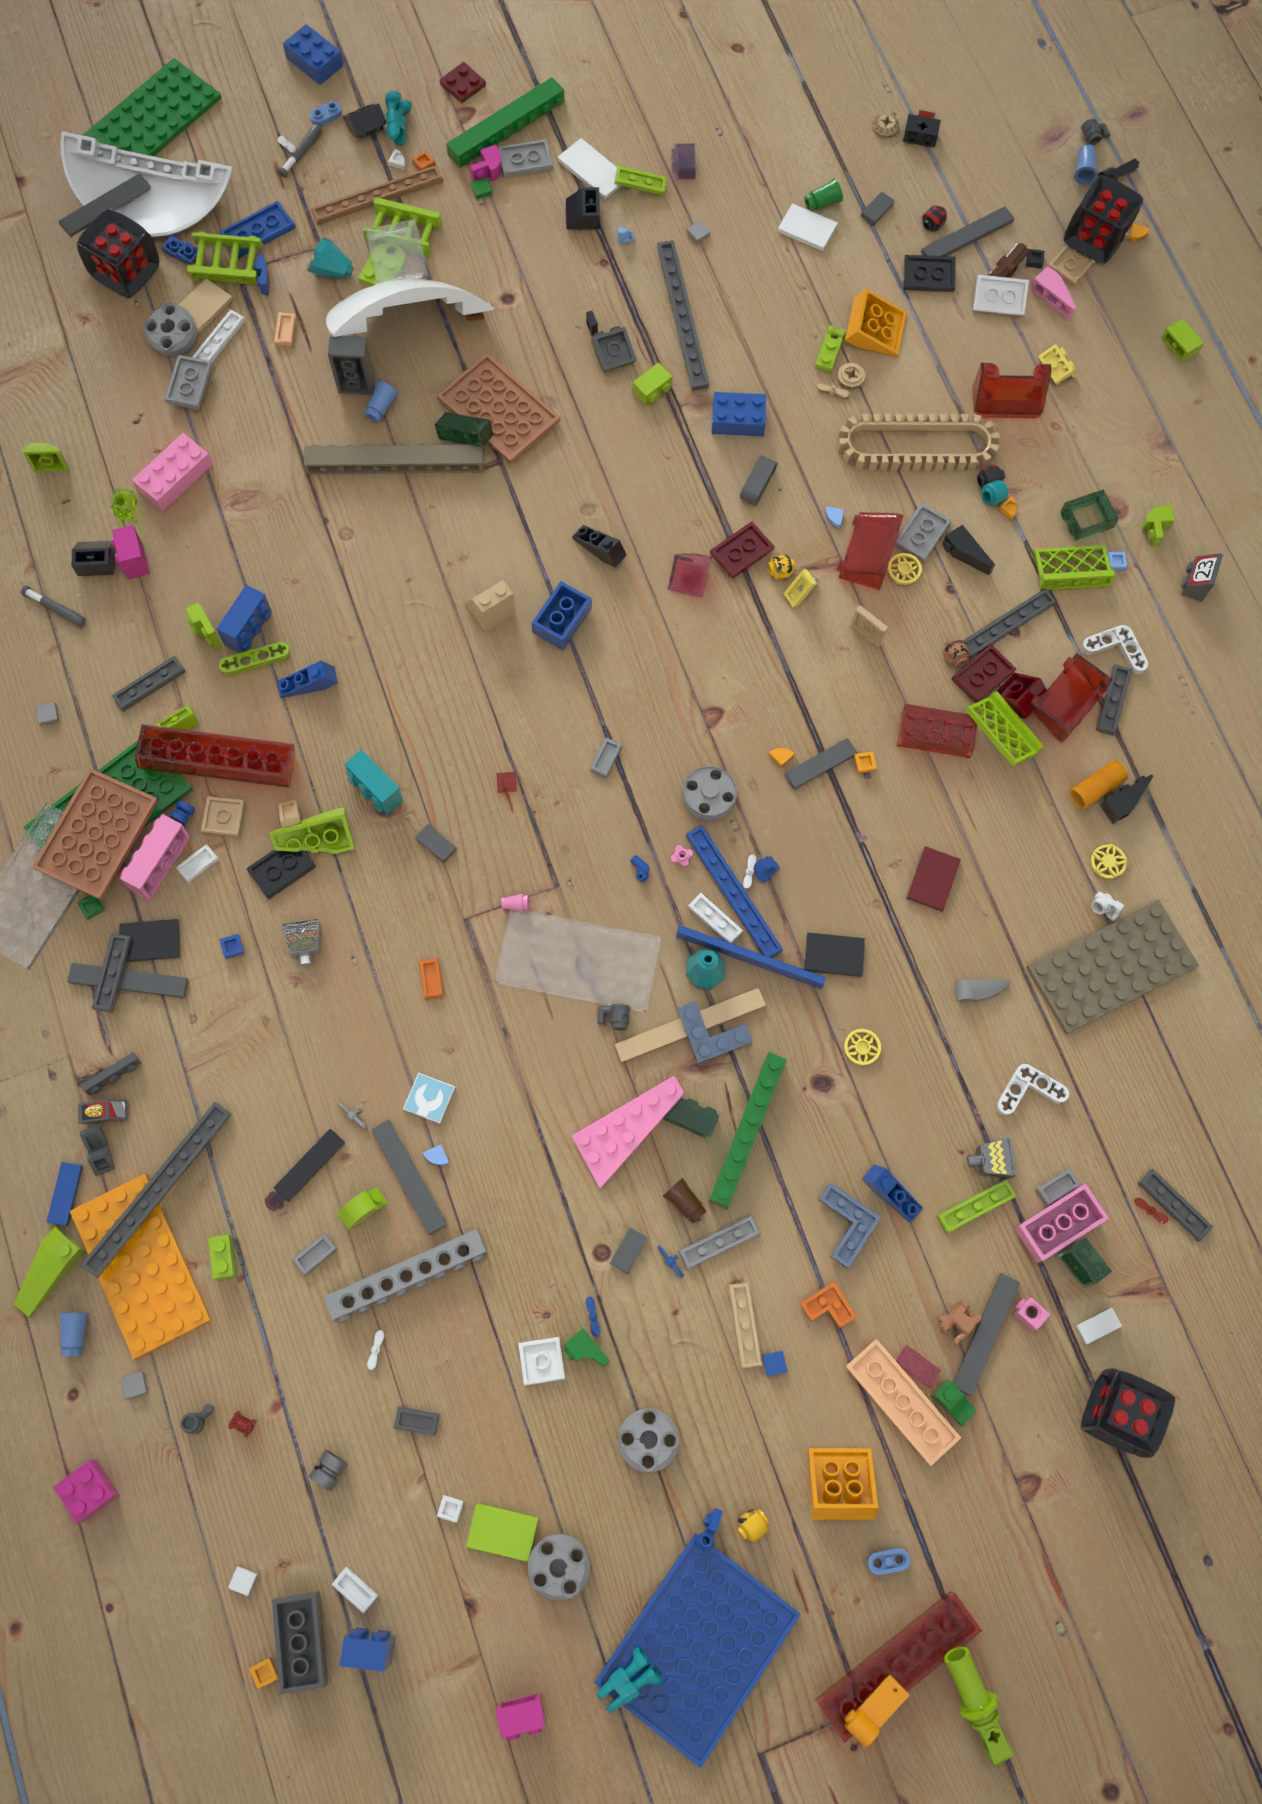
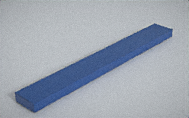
M701 825L688 832L686 837L762 955L772 958L783 951L781 945L704 827Z
M680 925L677 930V938L715 950L819 989H822L826 978L687 927Z

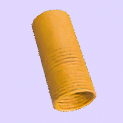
M1112 760L1070 790V797L1076 806L1085 809L1128 779V772L1121 762Z

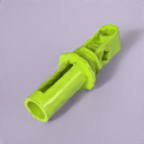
M957 1647L950 1650L945 1655L944 1661L962 1699L959 1705V1714L962 1718L969 1720L972 1729L978 1731L985 1752L995 1767L1014 1756L998 1723L1000 1718L996 1709L998 1697L996 1693L985 1689L968 1648Z

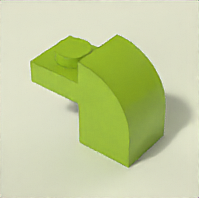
M1156 506L1149 511L1143 521L1141 530L1148 531L1147 536L1151 541V546H1159L1164 538L1163 530H1168L1175 521L1173 506Z
M375 1187L355 1196L337 1214L347 1229L350 1230L363 1223L370 1214L385 1207L388 1202L378 1187Z

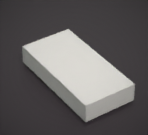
M206 844L179 864L176 869L189 883L219 859Z
M1111 1307L1075 1327L1084 1344L1087 1345L1122 1327Z
M345 1567L331 1584L363 1614L379 1596L348 1567Z

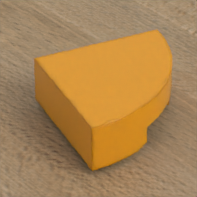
M1133 224L1128 241H1137V239L1146 237L1150 228Z
M1012 496L998 509L1011 521L1017 511L1016 501Z
M776 748L771 750L768 755L782 767L794 757L795 753L786 748Z

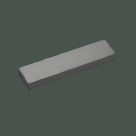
M749 1216L679 1250V1253L687 1270L760 1235V1232L752 1216Z

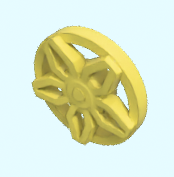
M899 553L893 556L888 564V574L898 585L915 583L922 571L920 561L909 553ZM898 559V564H892L894 560ZM918 567V574L916 575L914 570Z
M1105 844L1094 850L1090 858V864L1098 876L1104 879H1114L1119 877L1126 869L1127 858L1120 848L1113 844ZM1094 858H1096L1097 861H1100L1097 867L1095 865ZM1122 865V869L1119 872L1118 866ZM1108 870L1111 875H1106L1102 872Z
M857 1029L847 1036L844 1042V1052L851 1062L865 1066L873 1063L879 1057L881 1043L877 1035L872 1031ZM857 1033H866V1035L861 1039V1036ZM873 1038L877 1043V1048L870 1045L873 1042ZM849 1039H851L852 1044H854L850 1047H848ZM870 1049H873L877 1053L870 1052ZM858 1054V1060H855L852 1056ZM861 1055L865 1057L863 1062L861 1061ZM868 1055L875 1056L873 1059L867 1061Z

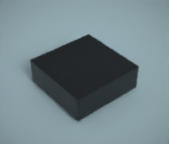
M1028 249L1029 254L1026 256L1025 266L1042 269L1045 251Z
M591 310L586 313V324L590 334L594 336L598 332V323Z

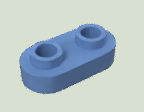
M331 101L312 110L310 113L311 123L323 126L338 119L342 115L341 106L338 102Z
M901 1548L873 1552L867 1559L868 1569L876 1575L904 1571L910 1565L908 1552ZM897 1555H900L902 1557V1561L900 1563L895 1562V1557ZM876 1559H880L881 1565L879 1567L874 1566V1561Z

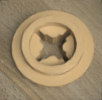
M882 112L880 116L876 115L873 121V129L881 136H892L899 129V120L896 119L895 115L891 116L889 113L885 115Z
M846 363L840 367L837 377L839 382L844 384L845 387L849 386L853 389L864 383L865 371L856 363ZM854 372V377L849 379L848 377Z

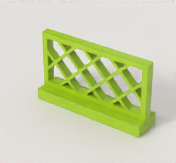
M1105 545L1034 550L1040 578V591L1045 588L1047 590L1111 587L1115 578V572L1111 570ZM1101 552L1102 557L1099 559L1092 553ZM1075 553H1082L1085 557L1080 559L1075 556ZM1064 554L1067 558L1064 561L1057 557V555ZM1040 555H1046L1050 559L1046 562L1040 558ZM1087 558H1090L1096 563L1093 566H1091L1085 561L1087 560ZM1070 559H1072L1075 562H1077L1078 565L1076 567H1073L1067 562ZM1054 560L1061 565L1056 568L1050 562ZM1082 565L1089 571L1081 572L1078 568ZM1098 565H1101L1106 570H1098L1096 569V567ZM1064 566L1065 568L1069 569L1071 572H1065V573H1064V572H1062V571H1060V570H1061L1062 567ZM1048 568L1053 573L1044 574L1043 570Z
M997 691L988 698L968 706L965 710L1012 766L1026 759L1034 758L1044 748V745ZM974 710L981 712V716L978 715ZM986 715L991 716L992 720L986 718ZM987 724L990 725V726H993V730L990 729V728L987 726ZM998 729L1003 730L1004 734L998 732ZM1010 743L1015 744L1016 748L1011 747ZM1011 753L1016 754L1017 759H1015Z

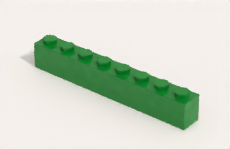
M553 77L549 78L447 142L448 156L459 168L470 163L476 157L481 156L480 150L497 145L503 140L508 139L528 124L535 122L544 114L565 102L564 89Z
M768 1052L709 1203L726 1210L728 1209L787 1059Z

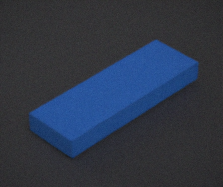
M61 1162L47 1223L69 1226L70 1210L74 1206L83 1169L82 1165Z

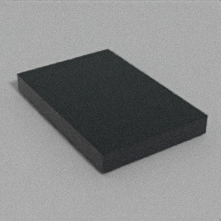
M905 255L903 290L954 292L956 257Z
M273 850L246 869L266 897L270 899L316 868V865L305 851Z
M178 919L119 924V935L132 938L126 962L180 958Z
M807 932L804 970L862 977L865 938Z

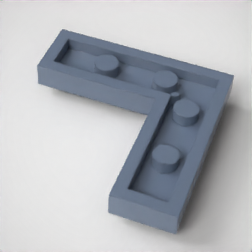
M696 1001L677 1007L697 1063L752 1043L746 1024L709 1037Z
M829 1183L819 1201L852 1223L831 1258L848 1269L881 1217L832 1183Z

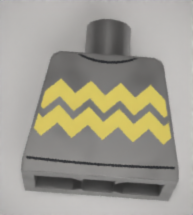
M1011 1137L979 1145L976 1148L977 1155H967L968 1167H979L980 1176L1013 1178L1017 1175Z

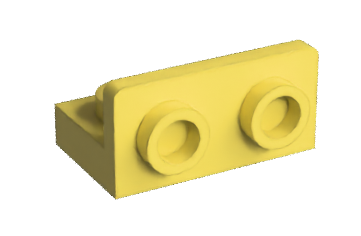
M1055 344L1038 356L1056 385L1070 376L1072 378L1076 377L1074 373L1076 368L1072 361L1068 362L1066 360L1067 354L1063 347L1059 349L1057 344Z

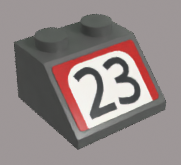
M1223 554L1196 556L1193 562H1189L1185 571L1188 575L1184 577L1181 584L1183 588L1181 595L1202 602L1215 584Z

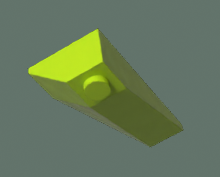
M345 807L326 811L301 820L299 824L269 832L275 851H311L312 853L330 852L331 854H337L355 849Z
M54 1226L41 1241L13 1305L30 1318L86 1251L57 1226Z

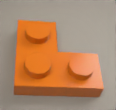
M835 1281L800 1303L810 1322L826 1311L829 1312L838 1328H841L857 1317Z

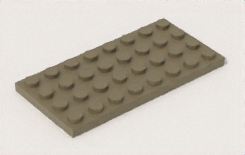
M1157 900L1028 965L1026 968L1067 1035L1197 968L1199 964L1162 904Z

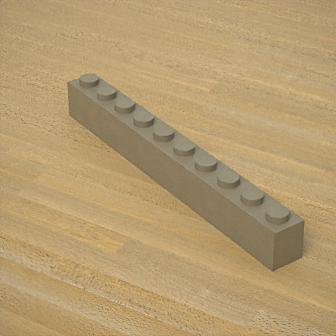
M475 443L470 445L304 446V468L306 474L483 473L484 453L483 445Z

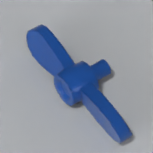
M659 1245L657 1248L666 1258L665 1262L669 1267H673L681 1278L684 1277L683 1273L675 1265V1260L679 1257L677 1255L669 1257Z
M588 1297L586 1299V1306L590 1313L591 1331L594 1336H598L600 1334V1327L597 1322V1313H595V1301L592 1297Z

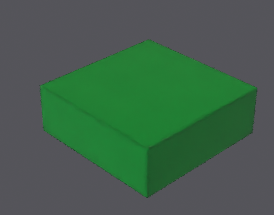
M487 178L471 182V188L476 199L492 195V189Z
M88 896L77 902L87 920L105 911L99 899L93 896Z

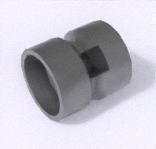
M325 1450L319 1459L320 1465L315 1466L308 1477L323 1488L332 1491L338 1482L337 1476L343 1474L348 1463L332 1452Z

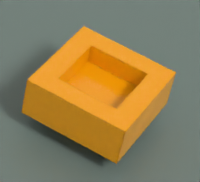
M873 751L854 755L858 774L876 771L877 766Z
M271 1657L249 1668L257 1689L278 1679V1673Z

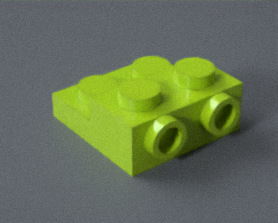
M199 602L188 605L185 608L188 616L185 618L194 635L198 634L201 640L205 638L208 645H213L216 651L223 648Z

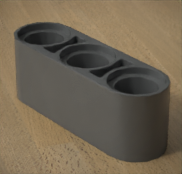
M761 455L741 491L740 498L757 505L775 472L778 462Z

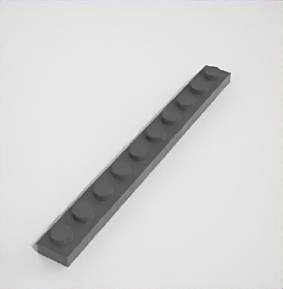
M674 240L657 243V250L691 390L709 388V381Z
M216 1102L211 1105L80 1265L97 1279L228 1120L231 1116L229 1111Z

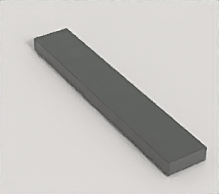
M138 173L59 220V225L72 237L87 228L104 210L119 209L149 191L151 186Z
M1004 206L923 247L921 253L925 256H948L1014 222L1015 218Z
M1045 588L963 640L970 652L969 659L982 652L990 644L993 645L1054 606L1056 600Z
M72 963L67 982L97 987L102 967ZM124 970L119 990L185 998L188 979Z
M390 1120L371 1129L428 1234L430 1235L446 1226L447 1223Z
M1002 1273L998 1277L983 1312L982 1319L977 1326L953 1382L961 1392L969 1396L973 1395L1020 1282Z

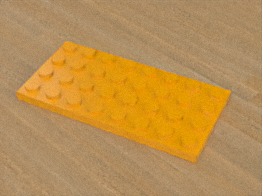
M144 1173L70 1210L88 1255L150 1181L147 1174ZM159 1203L99 1277V1281L133 1360L212 1321Z

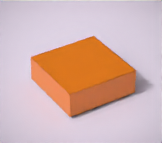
M426 151L412 159V163L419 171L436 165L433 158Z

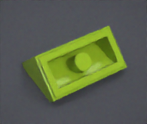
M185 706L157 723L156 726L165 740L170 742L199 725V721L189 706Z

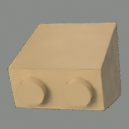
M503 580L465 603V606L484 632H487L515 614L513 593Z

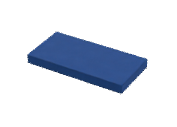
M276 201L224 228L219 233L220 235L255 236L260 238L262 244L265 245L295 229L296 226L281 204ZM239 248L238 259L248 254L249 249Z

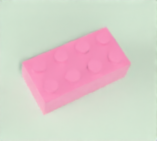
M182 433L135 476L132 481L136 490L163 512L213 464L209 453Z
M163 814L160 818L156 819L150 834L144 837L142 846L134 852L132 861L121 873L120 879L130 891L150 901L191 838L183 825Z
M1085 1183L1015 1227L1014 1230L1035 1262L1039 1263L1105 1222L1109 1217Z

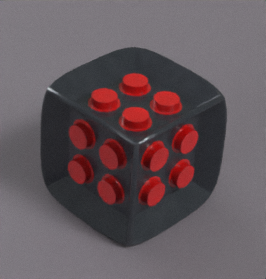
M1100 175L1092 183L1082 198L1079 207L1074 212L1065 231L1064 242L1071 248L1097 262L1107 263L1115 254L1142 207L1143 197L1117 180Z
M106 209L101 212L77 241L78 253L87 272L105 287L127 298L134 296L146 284L160 263L155 243L147 230L134 220L113 209Z
M1116 1368L1105 1369L1094 1384L1083 1413L1081 1429L1092 1437L1119 1450L1141 1458H1152L1158 1451L1174 1410L1175 1396L1165 1389L1131 1373Z

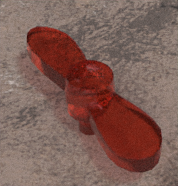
M1142 1198L1134 1199V1203L1139 1208L1146 1210L1148 1215H1153L1159 1223L1166 1224L1168 1222V1217L1156 1211L1154 1206H1149Z

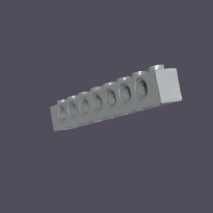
M475 1229L324 1296L332 1320L341 1323L351 1318L350 1315L358 1312V1314L369 1311V1306L377 1303L379 1306L387 1303L391 1296L396 1295L400 1297L407 1294L409 1288L414 1286L416 1289L428 1284L427 1280L435 1278V1280L443 1278L447 1275V1271L452 1269L454 1272L466 1267L465 1263L473 1261V1263L479 1262L484 1259L487 1251L478 1230ZM463 1246H467L470 1250L469 1254L465 1257L459 1256L458 1253L459 1249ZM449 1255L451 1258L449 1264L441 1265V1256ZM425 1263L431 1264V1271L427 1274L421 1272V1266ZM411 1272L412 1279L409 1282H403V1273ZM386 1280H392L393 1287L389 1291H384L383 1283ZM371 1288L374 1291V1295L371 1299L367 1300L364 1298V1292L366 1289ZM348 1297H353L355 1300L351 1308H346L344 1304Z

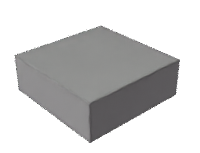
M701 220L687 228V233L696 243L710 236L709 229Z
M54 702L36 706L40 726L59 722L57 707Z
M144 1372L121 1378L126 1399L148 1393Z

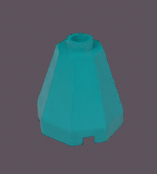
M322 238L313 253L315 257L314 260L311 259L309 272L315 275L343 279L347 276L350 277L354 268L352 261L330 239Z
M699 949L687 959L686 977L692 981L696 988L712 990L717 984L724 981L726 962L715 950Z

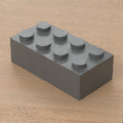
M330 335L328 357L338 393L372 395L375 375L366 337H333Z
M320 1591L273 1599L272 1608L280 1694L325 1687L328 1684Z

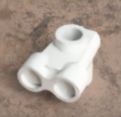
M1100 891L1095 895L1091 903V908L1095 913H1105L1113 922L1117 920L1125 907L1118 900H1113L1111 895L1103 894Z

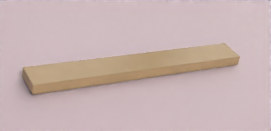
M759 988L700 1010V1013L708 1030L764 1008L766 1004ZM680 1018L618 1042L614 1046L621 1063H624L688 1037Z

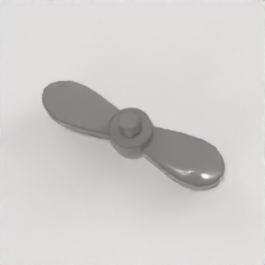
M338 1103V1106L348 1113L347 1117L352 1121L355 1120L363 1128H367V1125L357 1117L358 1108L350 1111L342 1103Z

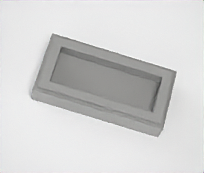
M605 737L590 767V771L607 778L622 749V744Z
M1068 1168L1035 1190L1045 1205L1048 1206L1081 1184L1071 1169Z
M324 1233L292 1260L306 1276L338 1249Z

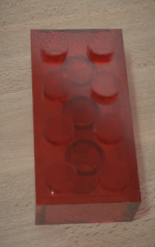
M904 704L900 716L896 746L970 758L975 748L977 724L969 714Z

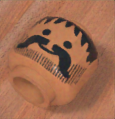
M952 639L946 643L943 655L950 666L958 668L969 661L970 652L964 641Z

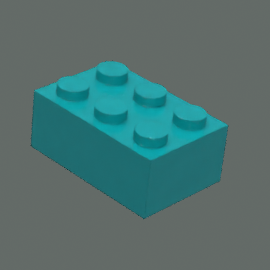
M362 749L344 763L347 770L345 773L349 777L348 781L354 787L358 786L361 789L360 793L366 800L370 799L374 803V808L379 813L383 812L387 816L403 802L400 788Z

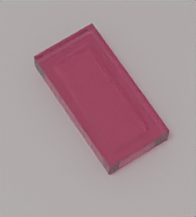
M908 1345L904 1347L896 1359L901 1368L928 1388L931 1387L941 1372L940 1369Z

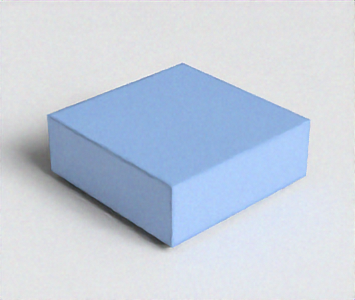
M1107 552L1111 570L1126 571V552Z

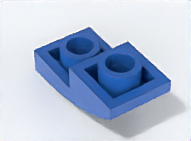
M173 235L162 246V251L190 265L197 257L196 247L187 241L183 243Z
M259 254L258 260L254 263V271H257L258 274L257 286L260 287L263 295H269V273L263 255Z

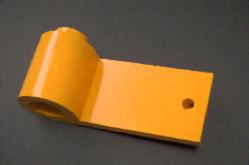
M889 1674L856 1711L851 1710L844 1719L846 1721L845 1728L866 1748L879 1734V1728L910 1694Z

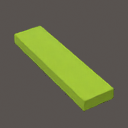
M1005 1179L937 1215V1218L946 1234L1016 1198L1017 1195L1009 1181Z

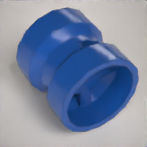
M179 800L176 804V810L172 811L169 817L186 826L189 822L188 818L193 815L195 808Z

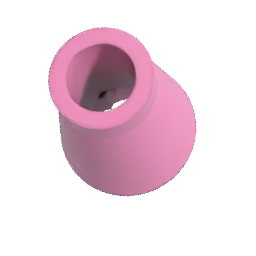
M523 893L502 897L501 907L502 909L525 912V910H530V896Z

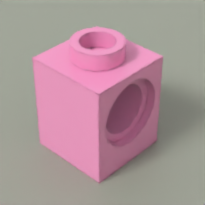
M1032 1297L1026 1300L1022 1298L1015 1306L1017 1310L1014 1315L1032 1331L1038 1330L1050 1315ZM1028 1307L1034 1310L1033 1318H1029L1026 1314Z

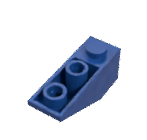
M322 660L277 681L280 698L324 690L338 683L335 667Z
M874 1164L862 1178L875 1194L908 1222L911 1223L923 1209L917 1200L886 1168Z

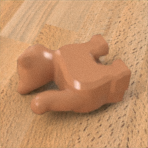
M961 1300L958 1306L949 1314H940L937 1318L938 1327L941 1329L940 1333L951 1330L953 1325L956 1326L960 1332L953 1340L956 1346L972 1333L976 1324L982 1319L977 1312H971L969 1316L965 1313L969 1305L964 1300Z

